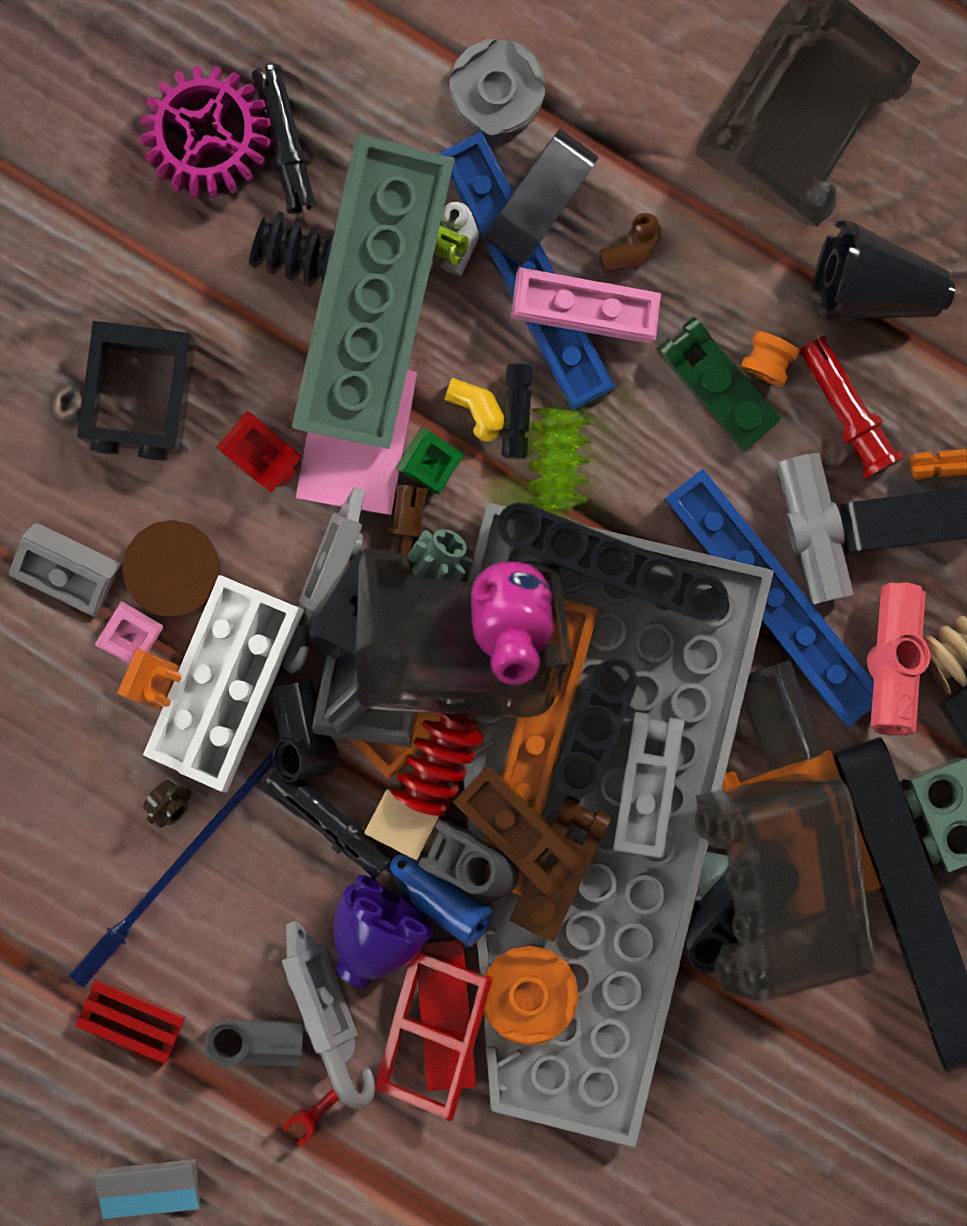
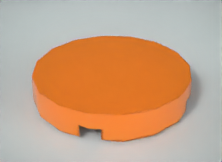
M533 944L513 947L497 956L484 975L491 976L493 980L483 1014L491 1026L498 1031V1034L506 1040L526 1046L547 1043L562 1033L573 1020L579 1000L577 979L567 961L553 950Z

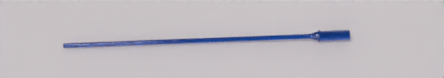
M421 583L413 590V596L416 597V601L428 589V587ZM273 751L128 916L113 927L106 928L107 932L69 974L78 985L85 987L122 944L125 945L127 943L125 939L134 922L273 765Z

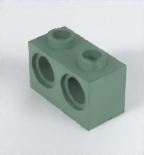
M957 757L903 779L907 791L903 793L913 820L919 818L926 836L920 838L926 858L931 866L938 864L940 870L948 873L967 866V845L963 850L953 853L947 845V835L952 828L961 825L967 831V759ZM942 779L949 786L950 797L943 806L935 807L929 801L928 790L932 783Z

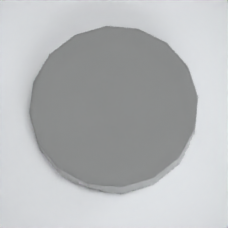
M486 39L467 48L455 62L449 81L451 104L458 118L472 131L477 133L482 131L483 135L489 137L511 136L527 128L539 114L545 97L544 72L536 56L522 44L510 40L507 42L504 40Z

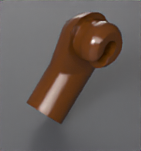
M641 213L633 219L632 228L624 244L599 250L604 273L640 266L650 260L661 239V227L653 214Z

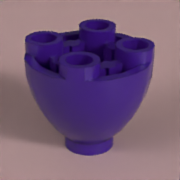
M359 875L355 883L348 885L344 890L334 917L333 934L339 962L336 965L338 975L354 986L366 988L371 985L373 979L400 970L422 951L432 933L429 921L422 912L416 909V906L407 894L399 896L383 888L382 884L376 879L374 880L367 875Z

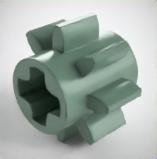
M447 529L437 530L434 535L427 530H423L407 555V559L414 562L412 567L414 577L422 585L431 589H439L445 583L454 588L460 582L472 562V559L464 556L467 551L464 540L455 532Z

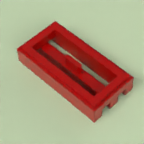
M99 979L94 980L90 994L83 1005L82 1013L78 1017L75 1026L166 1064L186 1016ZM102 994L168 1022L172 1026L168 1032L98 1002L100 995ZM94 1012L164 1042L163 1047H157L91 1019V1016Z

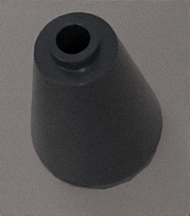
M843 220L838 221L834 225L841 229L837 237L827 236L820 252L814 275L813 289L822 290L821 303L813 301V307L818 316L828 319L937 317L943 309L947 310L950 307L955 294V283L950 281L948 270L854 222Z

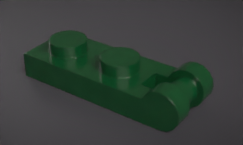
M692 317L682 326L683 332L673 341L666 339L656 350L666 364L744 452L781 421L782 418L713 340L704 325L697 318ZM696 346L705 358L692 367L684 356Z

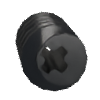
M278 211L270 223L265 221V217L261 220L252 244L249 266L258 268L266 258L268 273L275 275L285 264L286 279L294 281L303 271L304 285L312 287L322 277L323 287L335 230L324 242L321 241L320 225L315 224L308 235L302 234V219L296 218L290 228L286 229L284 228V214Z

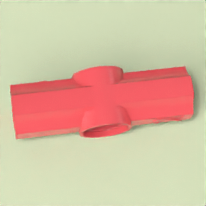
M906 582L888 583L881 587L877 645L872 647L867 656V668L874 679L871 728L875 729V733L888 736H909L916 733L920 674L927 669L931 659L929 647L923 639L926 592L919 585ZM896 654L898 655L901 664L898 662Z

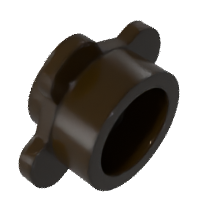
M171 780L160 783L152 790L144 802L143 809L148 813L147 821L150 824L156 822L159 828L167 824L172 825L176 823L187 811L189 806L187 801L190 799L192 792L188 788L183 790V786L180 784L175 785Z

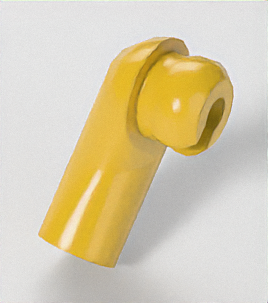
M452 378L444 401L470 409L476 422L473 429L475 436L483 441L490 442L495 440L499 436V430L504 426V415L493 393L487 389Z

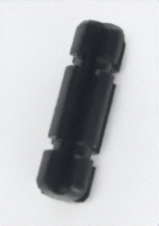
M513 363L508 364L506 368V385L509 386V390L505 391L503 431H506V436L502 437V456L508 459H525L528 455L529 438L525 437V432H529L531 392L528 391V387L532 385L533 369L527 364Z

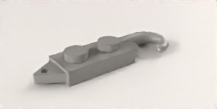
M352 488L339 513L333 512L299 598V608L304 611L282 661L283 668L288 674H296L303 667L309 653V648L304 646L309 635L308 630L342 578L348 560L352 561L361 549L363 535L359 532L362 524L358 521L365 491L358 488Z
M298 921L286 924L287 958L281 961L287 975L288 985L294 993L304 1020L305 1030L311 1039L316 1054H321L338 1098L346 1106L354 1109L367 1107L374 1097L375 1080L371 1069L365 1068L362 1072L364 1080L363 1090L361 1093H358L345 1063L351 1059L355 1051V1036L358 1033L324 943L318 945Z

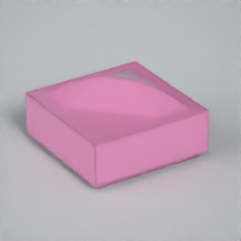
M121 601L97 639L95 646L129 665L136 648L149 652L162 631L163 625Z

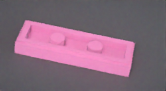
M520 267L516 273L511 319L652 344L656 340L661 293Z

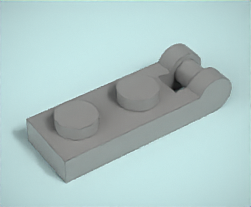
M635 712L613 850L663 858L684 720L671 717L669 722L649 719L650 714ZM646 739L664 741V755L658 756L644 753Z

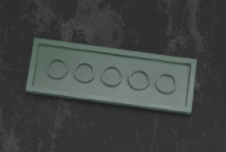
M356 134L292 428L390 449L455 158L363 134Z

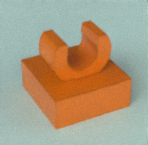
M136 648L117 693L130 700L162 711L163 707L170 706L171 700L167 697L173 682H180L182 678L178 672L180 665Z

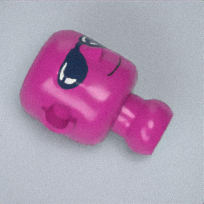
M501 562L489 566L478 575L471 587L474 639L483 652L491 656V668L496 677L508 684H522L534 677L539 668L538 652L544 649L553 634L552 594L549 585L540 571L529 564L520 562Z

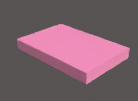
M407 370L390 449L307 432L296 493L297 500L342 507L352 488L355 487L365 491L361 511L392 516L400 471L396 469V466L403 457L417 380L416 371Z

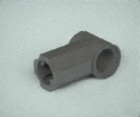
M231 1016L224 1017L214 1022L209 1029L205 1042L206 1052L211 1060L218 1065L226 1067L236 1064L301 1066L304 1023L240 1020ZM228 1028L237 1031L243 1042L238 1051L230 1054L221 1052L215 1045L214 1039L219 1031Z

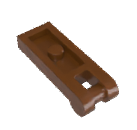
M487 766L453 801L552 900H555L565 890L563 884L573 873L579 875L589 865L583 855L571 846L491 766ZM550 849L559 860L547 871L538 860Z
M567 795L553 828L580 852L590 865L612 816L601 810H598L597 814L579 806L580 800ZM570 824L588 832L583 844L565 837ZM549 849L538 862L548 871L559 858ZM589 865L579 875L573 873L563 884L565 890L555 900L545 895L528 878L509 921L554 942Z

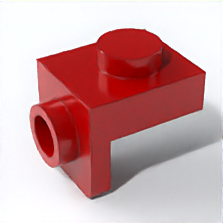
M249 411L245 412L216 447L270 493L276 487H282L292 479L298 468L297 462L302 457L299 452L284 442Z

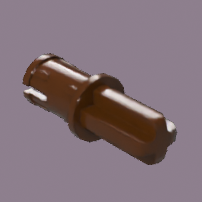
M397 484L398 490L392 528L387 527V532L391 533L387 564L410 575L412 582L414 579L412 572L414 562L409 561L407 555L422 534L421 525L428 489Z

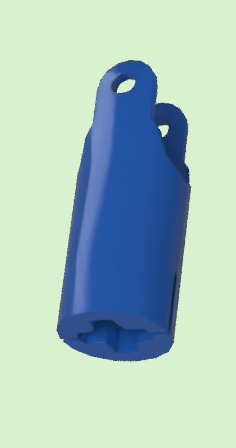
M401 854L393 858L390 868L394 874L395 885L410 896L416 909L468 947L475 944L483 936L494 917V911L455 884L425 871L418 865L419 862L411 857ZM401 862L407 864L404 868H398V864Z

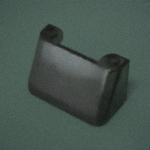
M789 0L776 15L697 144L696 155L712 168L803 224L818 227L822 221L830 216L836 206V187L827 180L873 104L875 102H887L891 99L897 100L902 97L910 88L912 75L920 61L849 0Z
M365 550L359 564L355 685L359 703L373 709L515 718L534 717L548 711L553 705L573 665L559 565L541 564L534 561L521 562L529 564L540 571L549 585L552 594L553 634L544 649L538 652L539 668L534 677L522 684H508L496 677L491 668V656L483 652L474 639L471 611V587L474 583L409 578V563L404 556L391 550Z

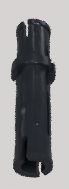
M276 64L264 66L266 74H263L261 68H257L251 74L255 81L259 100H263L266 105L263 109V116L270 119L271 126L267 131L274 155L270 162L273 172L279 174L287 205V213L304 212L302 206L305 205L308 211L312 210L317 206V202L314 199L306 168L310 164L308 153L301 149L282 75V67Z
M274 770L264 782L263 786L279 797L295 813L324 835L333 844L331 849L337 854L343 852L362 867L374 880L395 857L394 854L377 843L372 837L364 834L365 831L362 829L364 824L357 818L352 821L304 780L285 782Z

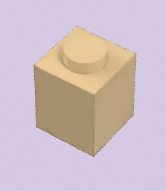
M387 788L364 834L417 861L421 851L429 853L439 832L436 828L439 816L420 813L405 806L391 794L390 788Z

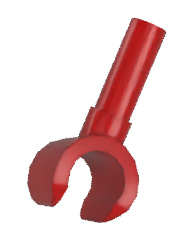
M334 1089L308 1111L302 1109L292 1113L284 1124V1131L293 1122H302L306 1126L307 1133L297 1141L296 1145H304L310 1140L316 1131L317 1121L339 1100Z

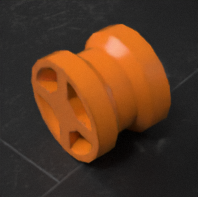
M756 331L751 341L754 348L750 356L743 358L739 368L746 374L764 383L783 387L788 378L785 372L789 363L796 360L800 351L791 343L777 336Z

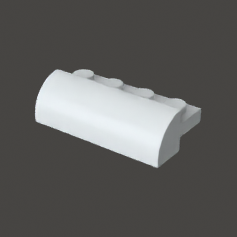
M219 575L178 672L182 678L180 682H173L167 697L171 700L170 706L162 708L143 756L179 771L178 773L221 792H228L304 610Z

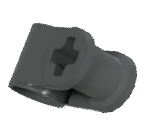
M443 819L438 820L436 828L439 832L428 856L421 857L418 863L422 869L472 894L501 897L512 892L517 885L519 877L518 867L502 851L480 840L476 834L455 823ZM490 863L491 876L486 883L484 880V870L487 864Z

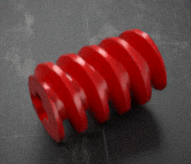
M433 702L430 708L440 717L439 722L423 720L421 725L432 736L430 739L415 737L413 743L423 751L422 756L406 755L405 761L415 770L413 773L399 771L396 777L406 788L405 790L390 789V792L398 801L417 812L441 816L445 815L450 809L447 799L454 798L459 791L456 781H462L467 775V769L464 764L472 763L476 757L475 750L472 747L480 746L485 738L483 732L472 718L450 706Z

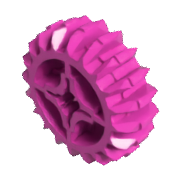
M195 65L192 70L194 79L186 81L184 74L181 71H176L174 78L178 86L171 89L167 83L160 82L158 88L164 99L162 101L155 97L147 99L148 107L156 115L146 114L141 116L140 122L142 126L152 131L142 134L140 142L143 146L154 147L147 152L145 158L149 165L161 163L156 170V175L161 181L174 175L171 182V187L174 191L180 192L187 182L190 181L189 193L191 197L198 198L203 185H207L211 198H218L220 193L218 184L225 182L230 193H235L238 189L233 178L237 175H240L248 183L254 179L251 171L246 167L249 163L256 167L264 166V158L255 149L267 150L271 148L270 139L260 135V133L267 132L271 123L269 118L258 117L263 114V109L266 105L263 100L251 101L256 93L252 84L244 85L238 89L241 79L235 72L230 74L223 83L221 68L217 66L212 68L209 78H204L201 67ZM199 98H216L215 100L210 98L206 106L198 111H190L183 108L185 104ZM230 104L236 107L244 117L245 131L242 143L235 140L233 135L224 129L228 118L226 111ZM171 122L187 135V141L183 147L185 155L182 161L175 158L169 150L168 130ZM212 124L216 135H219L220 138L205 135L200 141L196 130L192 126L196 129L206 130ZM215 153H221L228 157L233 155L224 163L214 167H196L197 164L202 166L204 160Z

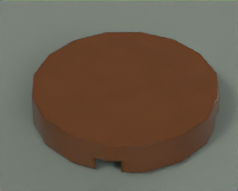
M176 520L153 523L137 533L126 549L122 566L125 586L134 601L150 613L170 618L191 614L205 606L218 576L221 575L218 552L209 536L192 524Z

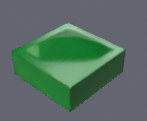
M421 427L396 466V469L439 496L464 454L428 429Z

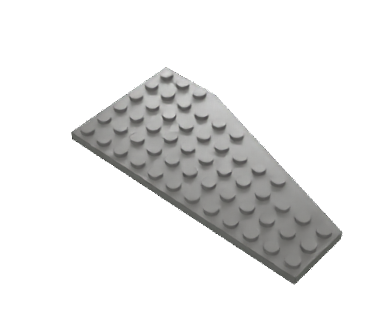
M487 502L466 586L470 591L478 575L489 566L501 562H520L529 564L540 571L549 585L552 596L599 608L542 815L552 827L567 795H569L561 789L557 782V766L594 671L605 660L616 658L631 664L637 676L635 693L600 783L589 795L581 797L571 796L581 801L579 806L596 814L598 810H601L611 815L612 818L554 942L509 921L520 895L511 892L501 897L473 894V896L494 911L491 924L477 941L479 969L482 975L485 974L497 956L513 947L533 944L551 949L567 961L576 976L579 1000L573 1020L562 1033L547 1043L526 1046L508 1041L498 1034V1031L491 1026L484 1016L491 1111L635 1148L774 570L586 526L722 581L727 588L729 596L726 609L715 620L708 622L696 621L510 547L501 538L497 528L498 516L505 506ZM515 514L507 524L509 536L518 540L526 539L534 530V520L528 514ZM561 532L553 540V551L556 555L563 558L572 557L579 551L581 541L578 535L573 532ZM606 550L600 556L598 566L602 573L608 576H617L627 567V558L619 550ZM662 567L652 568L647 572L644 579L647 589L653 594L658 595L667 593L672 588L674 582L672 574ZM698 586L691 594L692 605L699 612H712L719 605V594L711 586ZM471 609L458 621L452 647L455 653L472 654L476 657V664L461 667L458 670V677L463 683H479V690L475 694L459 698L458 710L476 722L478 728L483 732L485 739L480 746L472 747L476 754L474 761L470 764H464L467 769V775L464 778V790L487 766H491L502 776L527 682L508 684L496 677L491 668V656L483 652L474 639ZM613 666L603 672L600 682L606 693L616 696L621 695L627 690L630 678L626 670ZM635 712L650 714L649 719L669 722L670 717L684 720L663 858L613 850ZM592 713L583 722L584 734L592 741H603L611 733V721L602 713ZM646 739L644 753L658 756L664 755V741ZM572 760L566 766V780L574 787H585L593 779V769L585 760ZM468 818L469 831L484 841L485 834ZM570 824L565 837L583 844L588 832ZM527 876L525 877V881H524V884H523L522 891H523V889H524V887H525V885H526V882H527V880H528V877H527Z

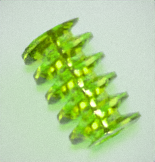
M535 408L533 412L546 419L532 423L531 431L544 438L531 442L530 451L543 458L529 462L528 470L540 475L541 478L528 481L527 489L540 495V497L528 500L526 504L546 511H573V506L586 503L588 498L575 492L574 487L589 483V478L576 472V467L589 464L590 458L578 453L577 448L592 444V439L580 434L579 428L592 425L593 419L572 410Z

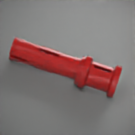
M823 335L817 338L815 343L811 341L800 348L799 355L804 359L844 427V430L841 432L843 442L851 444L865 468L862 473L867 480L878 475L904 458L901 451L893 449L880 427L883 423L880 415L877 416L876 413H869L828 344L826 336Z

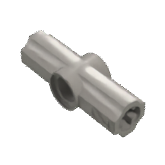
M820 453L805 454L778 462V473L780 474L782 491L785 495L789 512L786 513L787 531L793 552L796 556L799 555L811 604L852 596V583L842 545L845 543L842 520L837 505L834 502L831 503Z

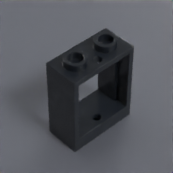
M93 321L77 435L82 441L90 443L89 451L119 455L120 447L139 449V458L157 461H167L168 453L181 455L196 340L191 333ZM107 348L175 357L164 436L96 427Z

